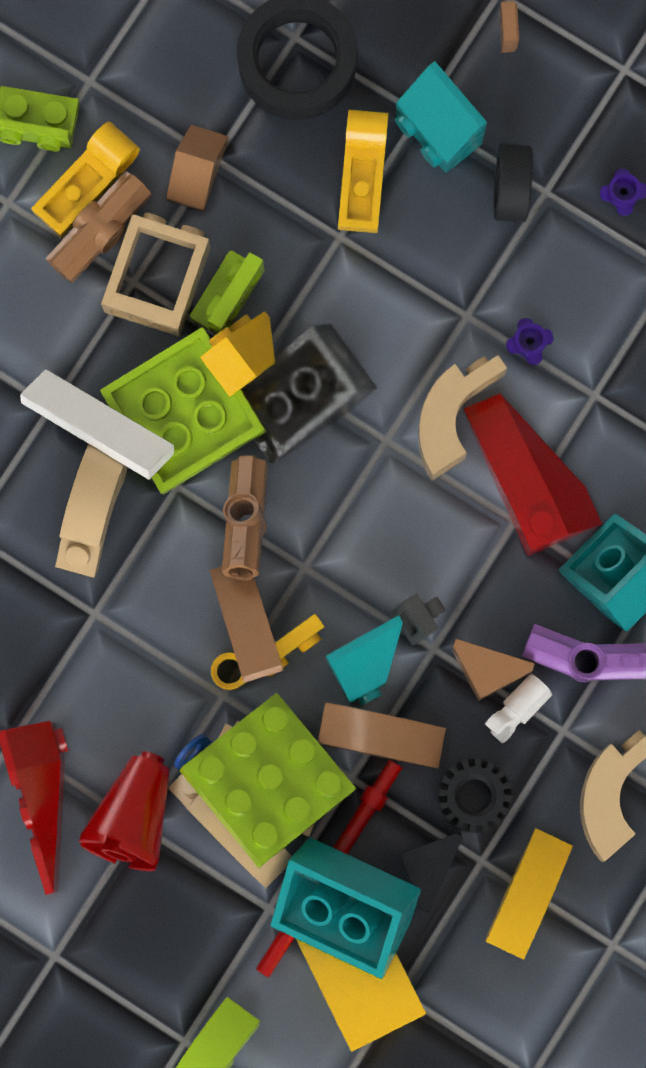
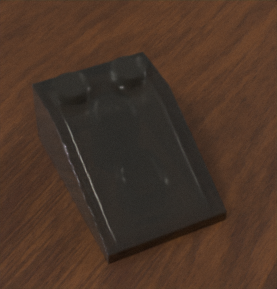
M332 324L311 326L275 357V363L243 387L242 391L267 431L255 438L254 441L269 462L275 464L347 414L376 390L377 387Z

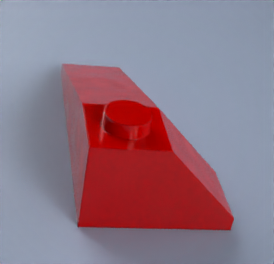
M501 393L463 408L527 557L602 525L583 483Z
M45 721L0 731V746L11 785H15L17 790L21 789L23 797L19 798V811L27 830L32 829L33 838H30L31 850L45 895H50L58 892L65 774L63 753L69 751L63 727L56 729L54 722Z

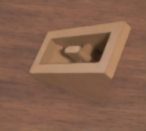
M190 125L175 153L166 196L167 201L202 212L205 211L229 136Z
M455 639L452 647V652L478 701L529 675L533 671L535 664L459 639Z

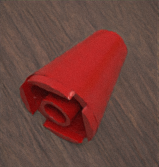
M142 751L140 756H131L81 832L79 842H81L80 846L83 849L115 864L117 859L130 862L128 868L147 872L155 871L160 858L170 769L163 765L164 758L146 751Z

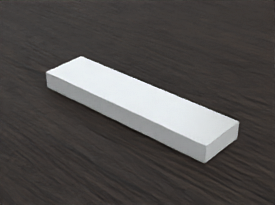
M46 369L20 394L23 405L148 480L174 454V445Z

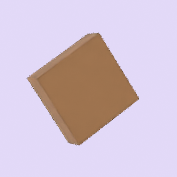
M515 1L501 2L500 5L501 53L515 52L518 47L519 25Z

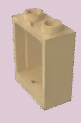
M144 213L143 217L132 214L101 302L104 313L180 337L211 249L209 239L205 238V233L197 228L182 225L181 229L166 225L167 221L164 218L151 213ZM140 233L194 250L173 311L120 294Z

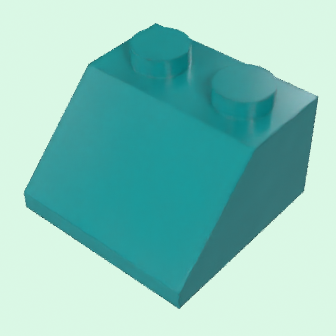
M436 61L424 70L396 102L395 114L397 118H395L397 126L408 138L414 136L423 146L420 149L423 157L433 168L439 165L447 173L483 144L487 121Z
M614 513L558 570L605 617L627 632L646 613V534Z

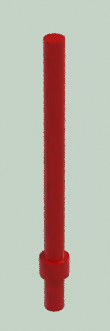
M389 759L372 787L367 785L359 798L362 800L360 806L333 846L334 849L347 855L349 854L375 811L380 812L388 800V797L385 795L403 769L401 766ZM279 931L256 967V970L270 978L294 940V937Z

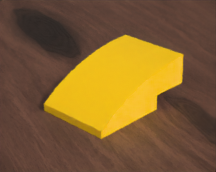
M296 939L351 1052L426 1014L397 954H395L385 976L380 979Z

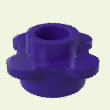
M621 168L615 171L614 178L609 185L601 187L599 194L604 202H610L617 208L619 215L628 216L633 212L635 203L639 199L646 197V185L640 183L634 175L630 174L629 170ZM620 190H627V195H621Z
M523 318L517 323L518 330L514 337L507 340L506 348L509 353L519 354L526 358L528 364L537 365L543 359L542 352L545 347L552 344L554 339L553 333L549 329H543L540 325L533 323L530 318ZM532 338L534 343L528 345L526 339Z

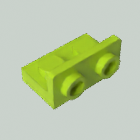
M1 86L0 141L12 145H20L22 141L37 143V147L54 152L60 151L61 147L72 149L80 107L79 99Z
M229 251L191 312V320L215 334H218L226 327L229 328L265 272L264 261L250 252L244 258L234 251Z

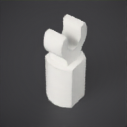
M530 674L503 702L505 707L494 713L487 720L485 725L492 730L490 733L503 744L512 736L520 722L525 724L552 696L550 689L539 678Z

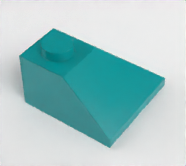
M399 615L326 655V663L350 705L358 701L361 707L383 695L380 688L386 685L403 625Z

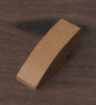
M222 566L209 570L243 682H249L284 671L255 578L253 577L249 581H237L234 578L225 577L222 573Z
M325 702L318 743L322 746L358 752L359 754L439 769L446 728Z

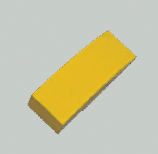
M537 828L534 829L503 896L499 910L486 935L485 942L523 960L525 959L573 847L572 845Z

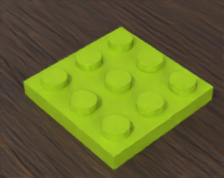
M204 327L196 330L100 390L110 408L174 445L172 457L151 477L163 495L267 432L242 389L229 397L200 357L212 348L208 342L211 338Z
M275 693L179 770L258 868L262 867L356 789L278 693Z

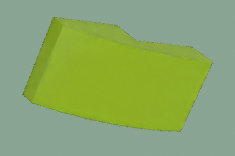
M226 997L190 1045L176 1068H230L236 1055L258 1029L260 1020Z

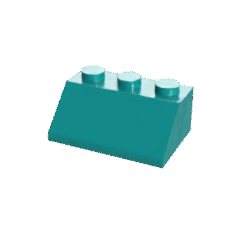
M309 837L289 859L270 926L382 979L411 923L421 889Z

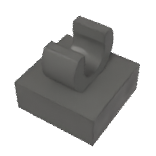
M418 593L404 600L391 612L394 617L400 616L403 621L402 630L411 645L414 646L438 629L434 619L446 610L438 597L424 604Z

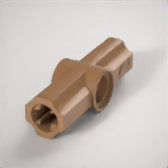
M125 171L98 202L92 201L78 214L72 224L73 229L45 258L46 261L56 272L72 284L100 253L108 252L120 240L126 230L125 225L130 221L132 214L136 215L152 197V193L139 179Z
M253 455L239 456L237 460L231 462L229 496L223 507L226 529L222 573L225 577H231L237 581H249L253 577L259 576L262 537L267 529L264 510L268 464L266 460L258 459ZM245 515H252L247 520L239 521Z

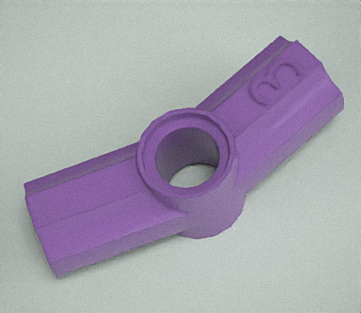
M534 624L522 654V658L566 674L578 682L646 679V643H583ZM587 652L595 658L596 667L592 673H582L577 669L575 657L578 653Z

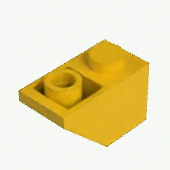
M265 311L252 320L248 314L244 315L229 328L226 327L208 341L212 348L200 357L229 397L275 363L270 317Z

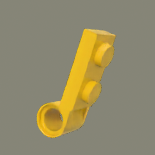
M348 110L338 230L378 233L389 113Z
M110 121L103 124L93 134L87 144V150L31 208L32 212L61 238L72 228V224L78 214L92 201H98L134 162L140 152V147Z
M316 614L275 642L283 668L289 664L285 657L292 651L299 648L304 653L322 640L318 632L324 629L325 626ZM235 653L221 654L212 663V679L223 690H236L245 684L242 676L235 683L227 684L222 682L217 674L218 667L222 662L226 660L237 662Z

